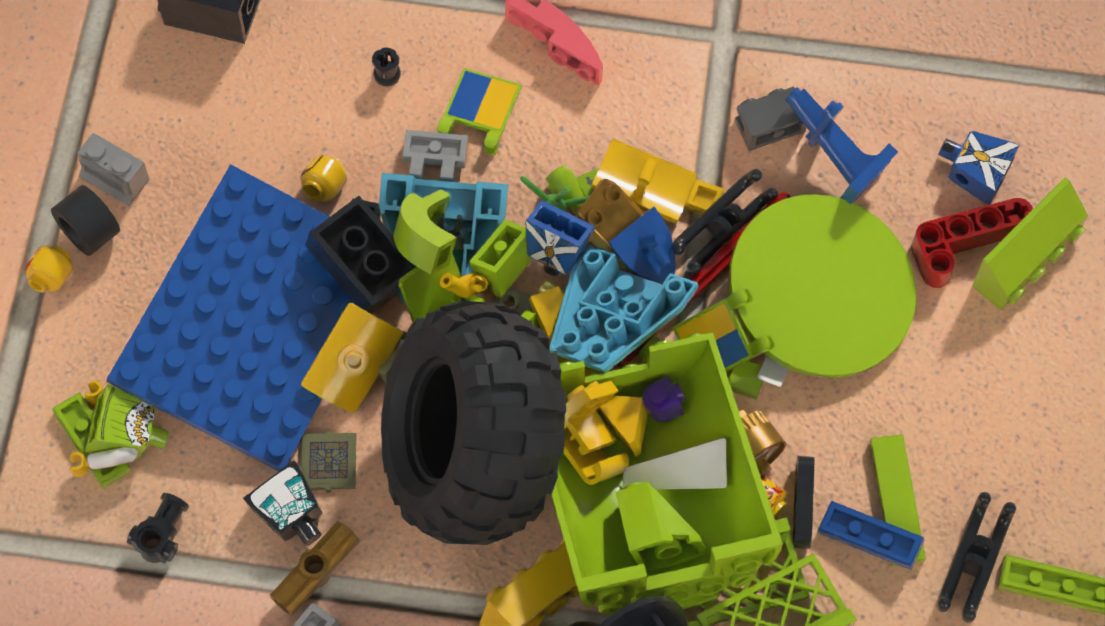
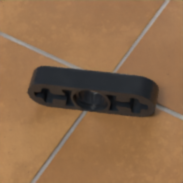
M797 455L793 514L794 548H811L815 459L811 456Z

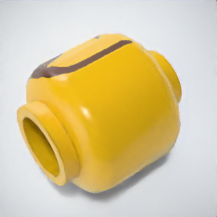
M319 155L314 158L300 176L302 190L311 200L324 202L332 200L345 186L347 181V174L341 161L327 155Z

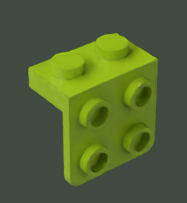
M453 253L449 265L432 275L416 267L400 278L399 287L412 322L417 318H425L428 312L440 310L441 306L454 302H485L484 299L475 294L462 298L441 287L440 279L444 274L450 273L457 278L461 277Z

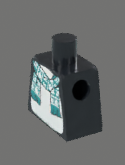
M295 460L243 497L250 509L284 541L291 539L297 534L305 546H308L317 541L322 535L313 521L318 519L323 512Z

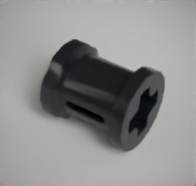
M384 47L375 51L372 56V64L375 67L373 76L379 85L392 86L401 77L400 59L394 49Z

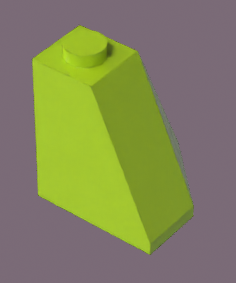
M648 481L643 483L633 482L626 485L622 490L615 492L629 551L637 565L644 563L647 574L708 554L700 535Z

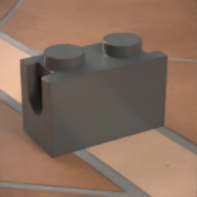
M794 86L787 89H775L767 96L758 99L750 98L737 106L736 110L739 116L735 117V123L749 151L806 132V126L785 101L795 89Z

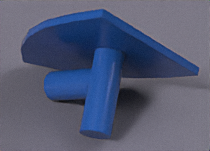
M655 206L608 242L626 267L642 278L656 283H663L670 273L675 274V255L670 251L671 244L673 243L671 233Z

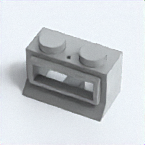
M92 133L77 152L81 165L79 177L130 206L150 180L143 161L95 133Z

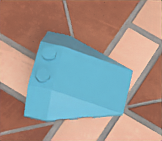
M382 173L379 208L384 225L394 235L401 204L409 194L414 193L423 198L440 189L450 194L445 213V223L448 226H454L457 215H461L463 218L462 227H467L464 249H453V255L460 275L464 276L472 273L469 261L506 217L509 185L489 182L469 184L415 179L411 175ZM400 292L399 295L401 303H405L403 295Z

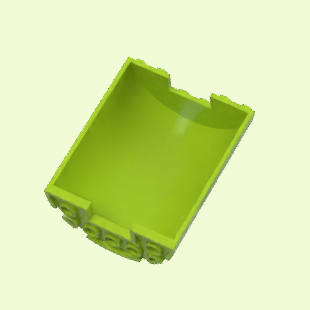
M713 332L708 334L696 333L676 341H660L648 347V360L645 364H629L621 369L606 373L597 371L585 377L584 361L560 364L562 390L565 391L566 403L569 401L567 395L581 385L586 388L595 381L599 384L612 381L619 390L614 396L642 398L645 389L658 380L668 376L671 384L678 382L686 399L680 402L685 414L668 422H657L648 413L642 451L637 457L631 453L599 414L617 439L610 446L602 448L608 458L626 452L629 458L628 467L721 438L726 440V488L656 490L700 535L708 554L650 574L646 573L644 563L637 565L628 548L615 493L623 489V473L594 485H589L583 481L565 454L561 455L558 465V478L551 497L578 594L586 607L589 608L594 605L598 607L599 613L612 615L637 600L651 596H667L677 601L682 609L718 598V592L729 585L735 588L741 587L757 577L755 570L763 563L770 566L782 549L783 543Z

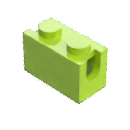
M504 219L469 261L471 272L485 276L488 280V289L497 297L501 298L532 261L527 251L526 227Z

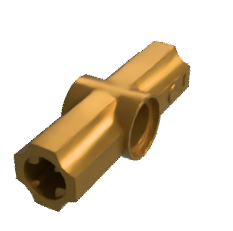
M337 521L312 549L302 553L298 565L270 594V598L284 612L293 616L318 587L328 583L331 573L360 542L359 538L344 523ZM313 563H320L324 566L320 572L315 574L306 571L308 566Z

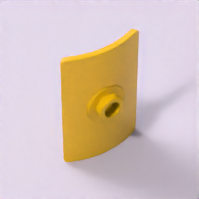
M612 139L591 188L594 189L599 181L605 178L612 180L640 209L648 211L655 206L662 218L677 223L693 183L697 178V173L620 140Z
M349 303L301 382L302 387L342 409L356 413L378 377V370L391 355L403 335V331L368 313L357 305Z

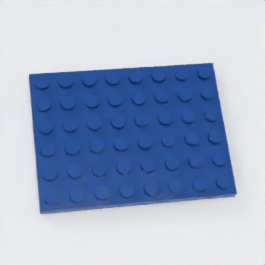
M230 164L108 375L106 382L277 471L287 466L322 400L316 394L302 387L301 382L349 303L355 304L305 246L309 232L330 216Z

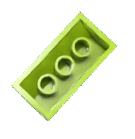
M1064 177L983 259L972 287L1000 310L1009 302L1012 305L1016 304L1026 291L1023 288L1029 282L1035 284L1045 273L1046 269L1044 267L1049 261L1053 264L1056 263L1066 251L1064 246L1069 241L1075 243L1085 232L1086 228L1083 225L1088 214L1069 179Z

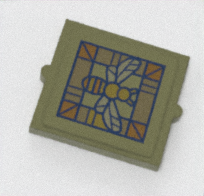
M328 430L326 433L303 434L301 471L311 490H326V492L330 493L332 489H356V433H332L331 430Z

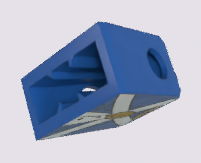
M970 131L963 146L946 138L938 155L954 162L948 176L952 182L985 204L990 205L1015 158L1019 144L976 131Z
M541 200L525 222L528 255L530 258L544 264V271L549 275L569 274L584 252L595 226Z

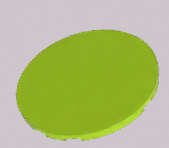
M819 194L800 195L783 199L760 212L744 229L733 249L729 264V294L731 295L739 289H749L753 296L752 302L735 309L743 324L742 328L752 342L761 336H771L775 342V348L764 354L791 371L806 376L827 377L828 379L854 376L857 373L872 369L883 362L903 341L910 328L916 307V283L907 253L898 238L884 222L853 202L850 205L842 198Z

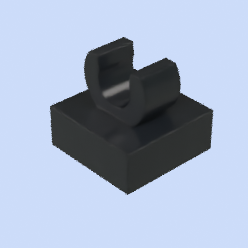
M441 213L437 226L457 237L454 249L463 250L466 242L467 227H462V216L457 215L456 224L448 226L444 221L445 214Z

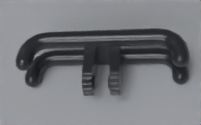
M753 169L742 176L671 244V253L680 255L685 251V247L705 228L714 237L688 262L686 267L688 273H699L701 266L768 203L777 199L778 191L775 188H769L751 201L744 209H741L736 204H731L747 188L762 178V172L759 169Z
M982 492L977 497L936 604L938 611H948L962 573L974 576L975 580L962 612V619L966 623H971L976 618V613L1017 509L1013 502L1005 503L990 539L983 535H977L991 502V496L988 492Z

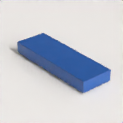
M834 501L830 502L818 529L819 534L909 570H912L925 541L924 537Z

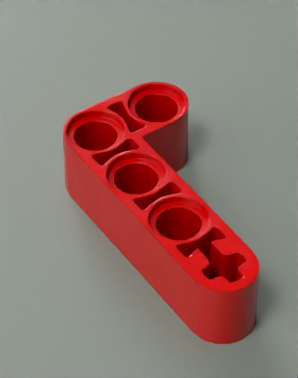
M1013 198L921 223L917 227L911 249L924 282L933 288L945 286L949 282L955 267L953 254L1002 241L1033 210L1030 202L1023 198ZM981 223H989L993 228L984 227ZM951 231H960L963 234V236H957L953 234ZM922 238H928L934 243L927 244L922 241ZM932 266H941L945 271H936Z

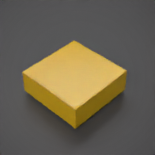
M696 179L687 197L684 209L701 215L724 194L725 189Z

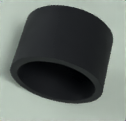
M85 185L79 186L51 208L52 216L60 229L87 256H91L120 232V226L109 208Z

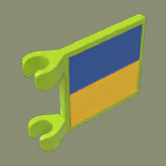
M463 68L444 116L438 123L437 131L439 133L452 134L455 123L488 132L484 140V153L496 155L522 85Z
M739 289L724 300L672 327L678 340L685 339L696 333L708 334L713 332L726 372L775 348V342L771 336H761L749 344L734 312V309L753 301V296L749 289Z

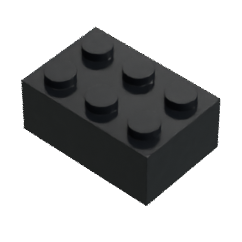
M357 196L310 231L305 243L308 250L355 305L370 314H373L401 292L399 287L400 278L417 267L399 252L395 245L393 234L360 196Z

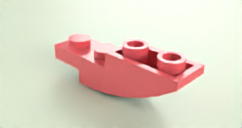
M525 0L505 1V17L516 27H523L539 41L548 42V56L556 64L567 66L574 70L583 80H591L600 85L603 77V64L599 55L584 32L565 13L546 0H543L538 7Z

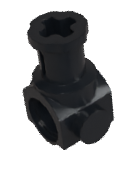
M162 493L160 497L162 502L154 517L148 516L138 526L134 525L127 537V544L132 545L135 551L139 552L147 562H162L165 564L166 561L171 562L177 552L178 543L173 542L177 534V530L174 527L182 512H187L189 505L181 498L170 493ZM150 539H160V543L155 548H145V544Z

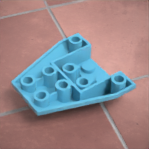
M588 245L572 267L550 343V353H556L557 356L573 362L584 361L586 367L606 373L682 312L699 285L697 282L671 273L663 284L620 270L614 253Z

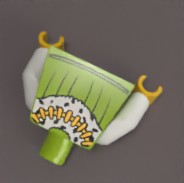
M96 380L88 384L89 390L92 393H85L84 397L88 405L95 406L85 452L90 454L88 457H85L80 452H73L70 455L69 459L72 463L81 462L79 466L69 468L73 476H84L89 471V467L94 470L132 462L143 454L148 445L160 449L164 448L169 432L152 425L155 415L154 406L113 385L108 384L102 388L101 383Z

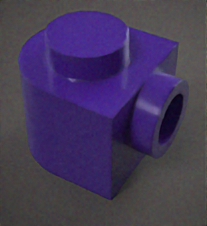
M667 376L650 384L645 389L643 403L653 420L668 422L685 414L680 402L686 399L678 382L671 384Z

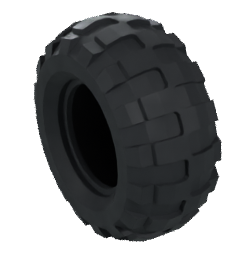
M460 301L441 306L440 310L428 312L425 318H417L409 327L406 340H400L384 390L381 413L382 460L394 505L400 506L402 518L409 525L416 526L422 533L446 544L489 545L510 537L513 533L524 530L527 521H535L544 510L545 497L547 494H552L558 478V465L560 457L564 452L566 437L564 423L567 411L565 391L562 390L561 367L557 354L550 353L549 338L541 328L534 327L532 321L520 316V313L507 306L488 302Z

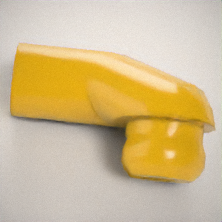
M446 273L441 277L440 285L451 293L466 298L477 292H484L488 286V280L485 276L479 275V273H469L459 278Z

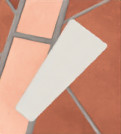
M721 438L626 467L623 472V488L633 482L643 483L646 481L655 490L726 488V440Z

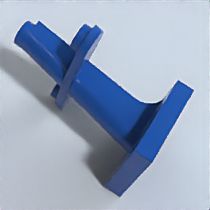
M798 87L785 99L809 130L805 136L809 140L808 145L813 148L818 143L848 182L849 186L840 198L846 200L850 205L877 179L891 162V159L899 152L890 143L877 155H868L862 152L834 121L844 108L841 102L837 104L832 100L823 109L805 89L801 90Z

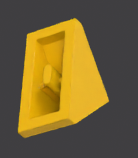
M613 396L597 410L631 453L637 457L642 451L648 416L643 398Z

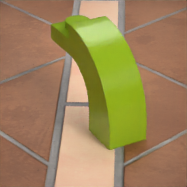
M441 189L423 198L414 193L409 194L401 204L393 235L399 252L413 265L430 275L449 265L457 237L437 226L440 214L446 213L451 196Z

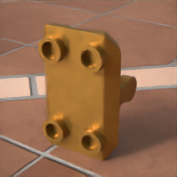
M605 178L599 181L592 194L576 211V217L595 226L587 246L591 245L616 255L608 242L641 217L644 212L614 181ZM616 255L620 270L639 276L627 268Z

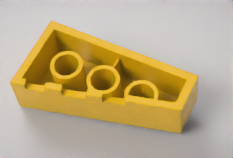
M564 540L560 542V547L553 552L548 549L542 553L536 560V565L529 570L526 568L519 570L512 577L511 583L505 588L498 586L486 597L487 604L479 626H539L546 614L552 618L561 611L569 600V594L573 598L579 595Z

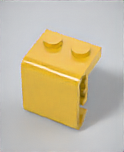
M595 381L586 388L581 385L567 395L569 401L566 403L567 412L565 413L564 423L566 437L563 453L583 481L589 485H594L620 475L629 465V458L626 452L608 458L602 448L610 446L617 440L596 412L599 407L619 391L612 381L601 384Z

